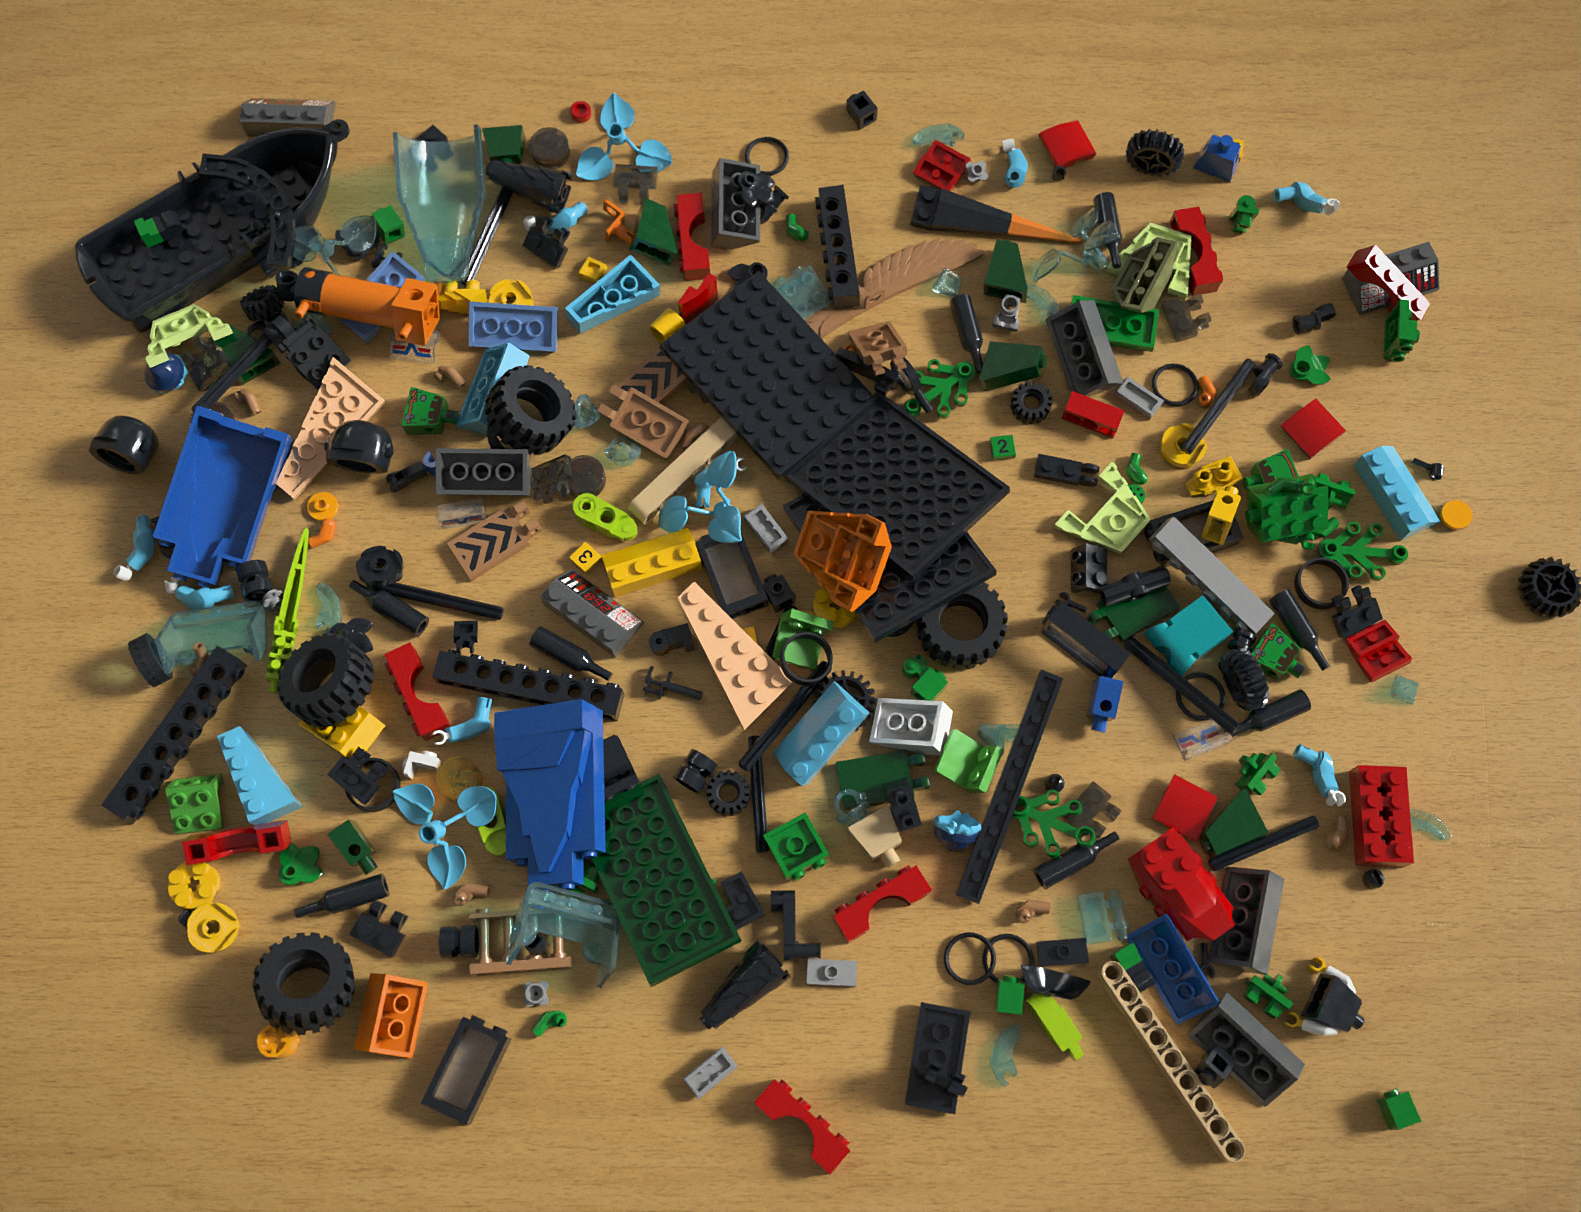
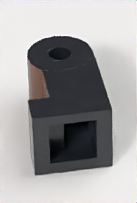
M688 623L654 632L649 638L651 650L658 656L666 655L670 650L685 647L686 653L695 651Z

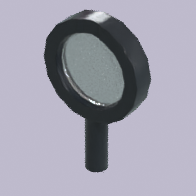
M903 358L907 368L898 370L892 359L890 367L892 371L900 374L898 382L900 387L908 395L915 396L926 414L931 412L934 408L921 391V382L913 366L906 358Z

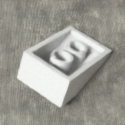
M878 698L869 742L918 754L924 753V755L940 756L948 739L953 711L943 701Z

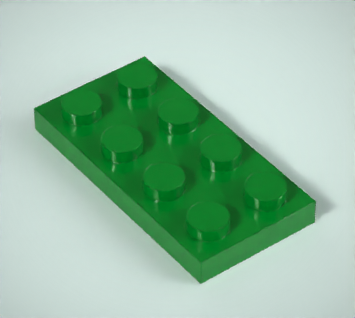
M1077 295L1072 296L1071 305L1080 300L1095 301L1110 345L1153 352L1159 309L1140 313L1121 308L1118 302Z

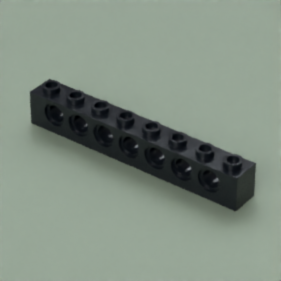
M216 646L101 806L132 824L139 820L145 813V807L150 800H153L158 795L163 782L173 774L174 767L178 761L187 755L188 747L193 740L201 735L206 722L214 717L221 701L229 696L231 687L237 680L242 678L247 665L236 656ZM224 672V676L220 680H216L217 675ZM210 691L209 697L202 700L204 693ZM192 711H196L195 716L188 720L189 714ZM181 730L180 737L174 740L175 733ZM167 750L165 758L160 760V754ZM152 770V776L145 780L147 772ZM137 791V797L131 801V794Z
M448 649L447 652H439L432 676L438 684L538 705L583 699L603 710L604 719L614 721L619 719L625 695L623 689L614 683L602 685L591 678L578 680L574 679L573 675L561 673L559 676L543 668L535 671L523 664L507 665V662L500 659L488 661L476 654H470V657L457 654L456 650ZM462 665L467 666L464 673H456L458 667ZM483 670H489V675L486 678H479V674ZM505 675H512L510 682L502 683L501 681ZM527 680H535V684L531 688L524 687ZM551 684L558 685L555 692H547V688ZM573 689L581 690L578 697L572 698L569 694ZM596 694L604 695L603 700L597 703L593 702L592 698Z

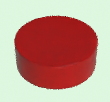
M577 101L570 107L571 117L575 122L584 123L591 118V107L587 102Z

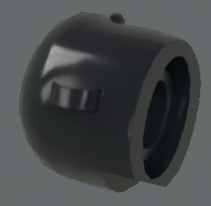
M120 415L114 416L103 423L91 442L89 452L97 460L110 468L129 474H140L146 470L156 454L159 441L156 433L149 425L136 418Z
M349 420L339 424L324 444L326 462L344 470L368 474L387 473L394 452L389 433L382 426L365 420Z

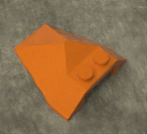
M808 511L793 554L804 568L816 577L819 586L826 589L830 594L829 598L834 603L853 612L876 591L892 546L885 523L868 514Z

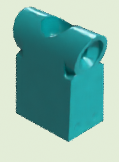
M1202 595L1167 622L1158 624L1143 634L1156 650L1165 655L1168 665L1183 676L1193 663L1224 642L1233 631Z

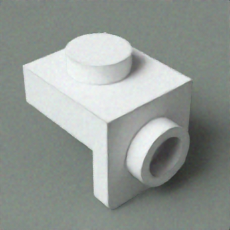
M410 751L409 756L405 757L402 764L403 775L413 780L417 766L440 772L442 762L436 757L437 754L433 752L423 751L420 754Z

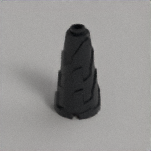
M503 160L489 162L486 167L485 173L492 183L511 190L515 194L549 209L550 212L557 214L561 209L565 208L571 186L566 185L567 180L572 181V174L570 172L522 163L520 165Z
M757 939L746 951L739 963L732 969L709 1003L701 1011L703 1015L700 1018L701 1022L709 1030L712 1027L717 1029L730 1018L735 1017L786 982L791 977L787 969L784 971L781 968L783 964Z

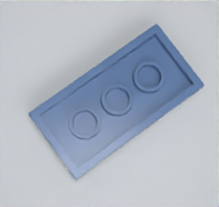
M392 251L366 280L402 287L406 278L425 281L426 279ZM337 318L367 344L383 328L381 326Z
M469 302L468 346L494 347L510 343L521 350L557 351L558 307Z

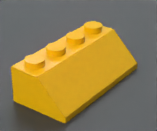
M689 528L602 555L615 597L702 570L701 560Z

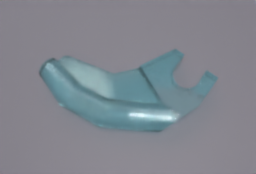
M949 123L930 125L920 130L912 142L914 145L922 146L936 139L942 141L943 144L953 147L956 141L953 137H958L961 141L964 139V133L957 126Z
M1027 284V298L1036 303L1041 322L1044 321L1045 317H1050L1059 312V304L1047 290L1036 285Z
M320 582L316 586V593L322 603V609L315 625L319 629L323 625H328L327 629L322 632L326 634L330 632L333 625L341 623L342 613L340 599L333 588Z
M1415 808L1410 809L1412 832L1426 830L1440 840L1452 838L1447 824L1437 816Z
M1018 1024L1005 1028L994 1042L990 1066L996 1079L1004 1087L1009 1084L1004 1079L1006 1071L1010 1072L1014 1077L1018 1074L1012 1051L1021 1036V1027Z

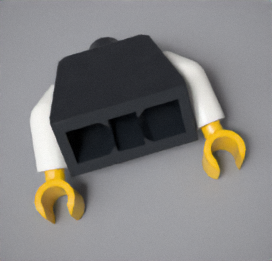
M1314 957L1312 960L1318 963L1320 968H1315L1310 964L1307 968L1313 974H1320L1301 1014L1305 1019L1302 1020L1296 1013L1289 1012L1287 1015L1295 1018V1024L1291 1025L1284 1022V1025L1288 1028L1299 1026L1302 1027L1303 1031L1318 1036L1337 1035L1339 1031L1349 1032L1351 1027L1360 1029L1364 1024V1017L1358 1014L1362 1001L1356 995L1351 979L1332 966H1325V962L1321 957Z

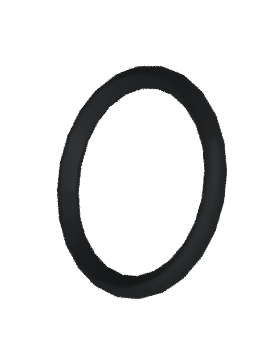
M774 137L757 138L746 149V163L751 164L749 154L753 146L759 142L772 141L780 145L784 150V162L776 170H760V173L771 176L781 172L789 161V152L786 145Z
M1171 363L1160 367L1155 372L1152 379V388L1155 395L1164 400L1165 404L1182 406L1191 402L1197 395L1198 381L1194 372L1188 367ZM1169 368H1179L1186 371L1194 383L1191 396L1179 402L1164 398L1157 389L1159 374Z
M1200 672L1184 677L1187 681L1196 677L1212 681L1220 692L1219 707L1223 709L1225 692L1221 683L1216 678ZM1176 690L1177 704L1184 714L1195 720L1211 719L1207 715H1196L1188 711L1182 703L1181 693Z
M965 932L955 936L948 943L944 953V964L949 975L957 982L965 985H976L984 982L991 976L996 965V954L987 938L974 932ZM967 937L981 940L988 947L991 955L988 971L982 977L974 980H966L957 976L949 963V954L953 945Z
M1001 934L989 941L993 945L1002 939L1016 940L1024 946L1028 953V966H1034L1033 952L1029 944L1021 937L1013 934ZM985 946L982 954V964L985 972L989 969L987 963L989 949L987 946ZM992 973L989 978L997 983V977ZM1024 975L1021 978H1019V980H1022L1024 982Z

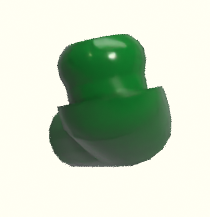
M786 215L787 235L798 241L807 240L809 233L806 229L797 225L796 215Z
M1131 453L1126 474L1134 483L1144 485L1148 481V476L1139 466L1142 456L1138 453Z
M1331 517L1328 520V529L1311 533L1315 537H1327L1340 523L1335 517Z
M560 1010L546 1011L534 1024L531 1031L538 1037H541L548 1027H563L567 1023L566 1014Z

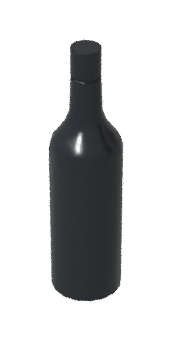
M1103 192L1094 197L1093 203L1101 242L1108 248L1112 266L1114 269L1121 267L1118 248L1122 241V232L1114 194Z
M958 295L950 300V306L961 345L964 350L971 354L977 374H981L983 361L980 351L983 345V338L970 295Z
M352 580L349 584V588L369 601L373 611L413 636L419 637L427 628L429 623L427 616L387 591L371 590L355 580Z
M1286 589L1272 597L1269 602L1295 643L1312 655L1322 671L1328 669L1330 665L1318 646V634L1290 590Z
M542 626L538 627L532 635L529 646L576 672L589 671L607 681L611 679L613 673L594 663L589 653L579 646Z
M1298 689L1261 706V708L1252 710L1248 717L1239 723V728L1233 734H1229L1226 730H1224V733L1229 739L1248 730L1265 731L1310 711V700L1302 689Z
M1114 831L1095 841L1089 848H1083L1078 844L1060 853L1059 856L1051 858L1035 867L1033 872L1043 889L1046 890L1092 864L1101 850L1119 840L1118 834Z
M381 873L328 890L318 901L294 909L295 916L300 918L317 912L337 914L373 902L374 900L377 901L389 897L388 883L384 874Z

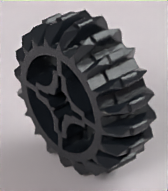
M1148 129L1147 132L1141 130L1139 133H1134V136L1130 138L1126 149L1127 162L1131 163L1132 168H1137L1138 172L1142 171L1144 174L1148 173L1152 176L1158 175L1161 177L1163 174L1175 173L1176 169L1180 168L1185 149H1183V143L1180 142V139L1174 138V134H1167L1166 131L1160 132L1158 129L1156 131Z
M1548 557L1547 559L1540 558L1535 562H1531L1522 571V576L1518 580L1521 585L1518 586L1517 590L1523 592L1520 598L1527 600L1525 606L1531 605L1533 607L1532 613L1539 611L1540 617L1548 615L1549 619L1555 617L1562 618L1572 613L1581 603V584H1579L1581 577L1575 575L1578 569L1571 570L1569 568L1570 563L1563 565L1562 558L1554 561L1553 557Z
M1245 648L1232 649L1228 653L1223 654L1220 662V672L1223 675L1222 679L1225 682V686L1233 701H1236L1237 706L1241 707L1244 711H1250L1265 705L1268 702L1269 686L1267 685L1264 671H1262L1256 657L1252 656V653Z
M842 670L840 677H838L836 672H833V680L825 676V684L819 683L818 689L820 691L814 692V697L819 699L835 681L859 704L864 705L868 712L876 711V707L871 705L877 702V698L872 697L875 693L874 688L867 689L870 686V682L865 681L862 683L863 675H859L857 679L854 678V671L850 672V676H845L846 672ZM848 686L858 690L862 697L850 693ZM869 713L865 719L871 721L873 716ZM863 720L860 726L865 727L866 721Z

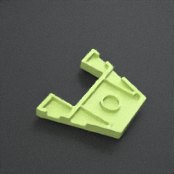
M1150 223L1133 239L1132 244L1126 250L1123 249L1119 253L1121 267L1114 269L1112 261L1107 266L1106 272L1118 276L1128 256L1142 246L1151 243L1156 237L1177 241L1178 246L1172 273L1175 275L1168 287L1167 293L1186 299L1188 295L1191 235Z
M193 304L152 322L150 333L152 341L148 345L149 356H146V361L150 368L168 361L169 358L165 348L178 346L182 341L191 337L197 338L208 330L214 341L233 332L229 324H223L219 318L211 317L209 312Z
M1111 462L1098 477L1102 483L1115 492L1109 501L1088 524H1085L1071 511L1067 510L1054 527L1121 555L1147 526L1151 518L1127 486L1128 483L1124 477L1122 478L1115 463Z

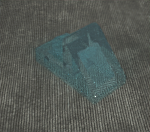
M979 724L977 735L988 746H998L1004 750V739H1007V742H1013L1019 724Z

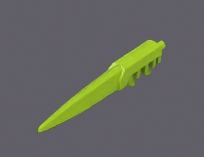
M307 527L303 530L294 555L280 614L275 618L274 638L265 680L270 682L269 693L278 694L279 692L277 685L280 681V670L284 669L283 664L286 659L289 660L292 656L291 653L294 649L299 624L297 613L307 557L309 535Z

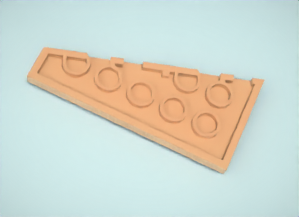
M335 358L331 360L330 367L322 380V385L312 402L298 438H296L289 458L286 460L276 482V485L293 500L329 464L326 462L324 444L330 438L333 430L345 421H369L385 404L383 398Z
M693 582L677 598V601L696 634L700 646H702L707 656L706 658L744 731L792 681L784 675L781 667Z

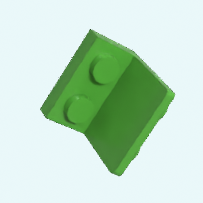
M795 609L782 613L773 658L779 660L783 646L793 635L801 632H811L823 638L824 634L833 631L834 622ZM796 639L786 647L785 662L815 670L821 646L811 639Z
M952 729L934 771L970 793H986L1004 750L998 746H983L957 729Z
M222 773L173 779L166 787L165 791L174 833L221 829L224 826L217 790L223 784Z

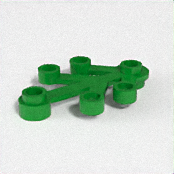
M932 359L928 362L927 366L930 374L944 373L951 376L943 379L923 376L920 371H916L920 378L921 385L934 387L924 394L929 402L941 394L937 416L941 419H946L951 411L949 406L951 387L959 382L958 393L955 395L954 403L959 407L965 406L968 401V395L966 394L967 384L974 379L976 369L973 364L966 361L960 362L956 366L941 364L937 359ZM936 365L938 368L932 369L930 366ZM962 369H965V370H968L969 372H968V373H963L961 370H962ZM963 397L965 401L961 402L957 398ZM909 399L904 403L903 409L917 418L921 412V405L917 399ZM909 405H915L916 408L911 409L909 408ZM946 409L947 413L943 414L940 410Z
M1352 521L1348 523L1345 530L1335 540L1325 539L1318 547L1320 557L1329 558L1339 563L1346 571L1348 578L1356 580L1362 575L1363 569L1361 566L1374 581H1380L1385 577V569L1382 566H1375L1367 557L1387 558L1394 565H1400L1408 558V551L1402 545H1395L1391 549L1365 547L1370 541L1378 538L1383 533L1384 528L1379 523H1373L1368 528L1367 533L1352 546H1342L1350 537H1355L1361 530L1359 523ZM1349 527H1354L1356 532H1352ZM1372 528H1376L1379 533H1374ZM1327 547H1332L1334 552H1330ZM1396 550L1400 551L1403 556L1397 555ZM1344 556H1351L1359 565H1351ZM1351 569H1355L1358 575H1354ZM1374 571H1379L1381 576H1376Z
M1049 790L1046 794L1032 799L1019 796L1012 817L1020 821L1024 832L1023 840L1026 846L1032 848L1037 846L1039 842L1037 834L1032 831L1029 818L1038 821L1046 843V853L1051 858L1059 856L1061 852L1059 844L1055 842L1051 828L1075 838L1077 844L1083 848H1089L1095 843L1096 837L1092 828L1088 826L1075 828L1056 819L1068 814L1072 816L1079 815L1082 812V806L1078 800L1073 799L1065 805L1040 812L1034 808L1044 804L1050 806L1059 804L1060 796L1056 790ZM1050 795L1057 796L1054 801H1050L1048 798ZM1020 805L1025 807L1021 812L1016 811V808ZM1072 805L1079 806L1076 811L1070 810V807ZM1087 835L1090 837V840L1083 842L1081 838ZM1034 836L1035 841L1030 843L1027 841V838ZM1051 846L1057 847V851L1054 853L1048 850Z

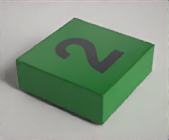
M1013 435L990 437L993 461L1016 457Z

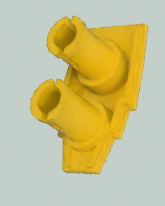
M473 279L467 281L466 289H458V284L455 281H447L444 284V294L438 295L439 309L448 310V312H459V314L469 313V302L488 303L485 289H480V283Z
M1229 456L1202 466L1201 470L1194 473V477L1185 483V487L1190 496L1200 494L1206 496L1212 493L1217 494L1218 490H1224L1226 486L1235 485L1243 480V477L1232 457Z

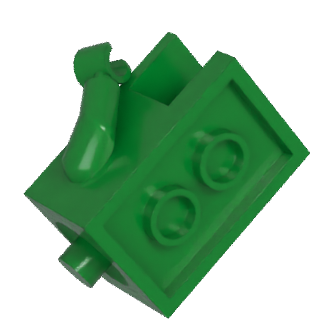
M1308 474L1293 478L1280 477L1272 482L1247 487L1245 518L1248 529L1261 542L1273 540L1295 545L1301 543L1303 549H1313L1314 543H1309L1305 540H1314L1315 536L1311 532L1328 529V486L1316 487V476Z

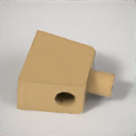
M888 805L848 827L847 833L870 861L882 857L888 868L900 862L894 849L901 845L902 840Z

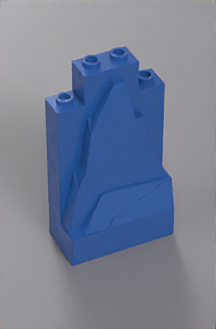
M201 406L196 407L152 536L159 539L158 544L172 548L173 544H175L167 571L173 572L172 577L184 581L187 580V577L196 579L195 584L209 588L210 584L218 585L226 560H228L227 565L233 567L251 560L273 491H277L278 488L276 482L286 460L289 458L294 443L289 434L267 427L262 429L224 417L220 412Z
M583 699L495 712L494 741L497 770L502 772L506 780V860L514 862L515 866L518 867L528 866V887L537 889V893H551L553 888H560L562 891L574 890L575 886L584 885L583 858H596L597 854L606 853L603 710Z

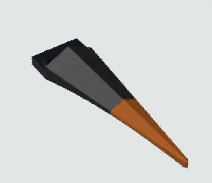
M920 185L910 222L911 226L929 231L1003 234L1081 244L1083 241L1080 238L943 188L938 190L924 185Z

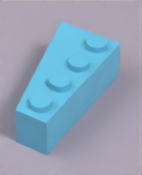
M629 255L565 308L566 319L581 334L660 296V285L632 255Z
M239 726L217 736L246 816L251 824L268 823L303 807L246 730Z

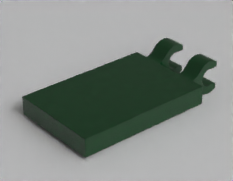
M1164 587L1150 592L1139 600H1127L1109 607L1102 604L1100 600L1096 604L1098 609L1089 613L1086 619L1094 625L1105 618L1111 628L1103 633L1112 640L1118 637L1123 642L1180 608V605L1169 589Z
M906 750L836 762L844 810L888 803L883 784L905 777L911 785L914 797V791L929 789V777L924 776L912 780L909 769L925 765L924 753L907 757Z

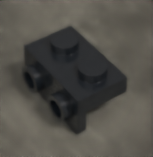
M1088 543L1072 548L1070 557L1071 591L1076 593L1086 590L1099 594V588L1107 585V549Z

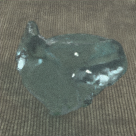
M587 394L578 396L574 409L576 411L574 426L584 429L592 426L600 419L601 415Z
M619 437L610 443V446L604 450V453L613 464L629 466L638 460L642 449L636 446L633 439ZM621 441L629 442L631 444V447Z
M851 789L839 792L834 800V808L837 812L836 821L846 826L853 825L866 817L869 812V801L866 793H858ZM846 794L852 795L859 805L848 814L844 813L839 807L841 797Z

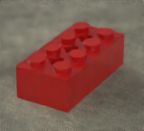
M1370 765L1354 767L1349 771L1355 866L1404 868L1413 864L1414 854L1407 767Z

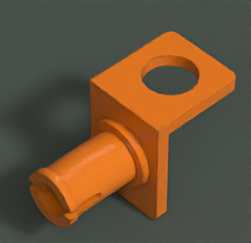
M605 199L603 210L616 219L605 232V241L608 242L612 236L616 235L630 246L633 231L623 225L625 212Z

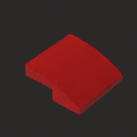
M1078 120L1053 126L1038 134L1055 167H1072L1076 161L1093 159L1097 154Z
M935 139L926 155L923 154L913 174L939 189L943 188L952 191L966 171L965 166L968 162H971V158Z
M708 273L698 289L689 286L678 301L679 316L684 320L685 324L691 322L717 301L716 276Z
M1317 398L1281 424V428L1310 459L1346 432L1343 426Z
M1386 620L1366 628L1345 640L1352 656L1371 683L1410 664L1412 661V657L1398 642L1400 636Z
M1174 774L1152 818L1170 828L1174 827L1177 832L1197 841L1218 796Z

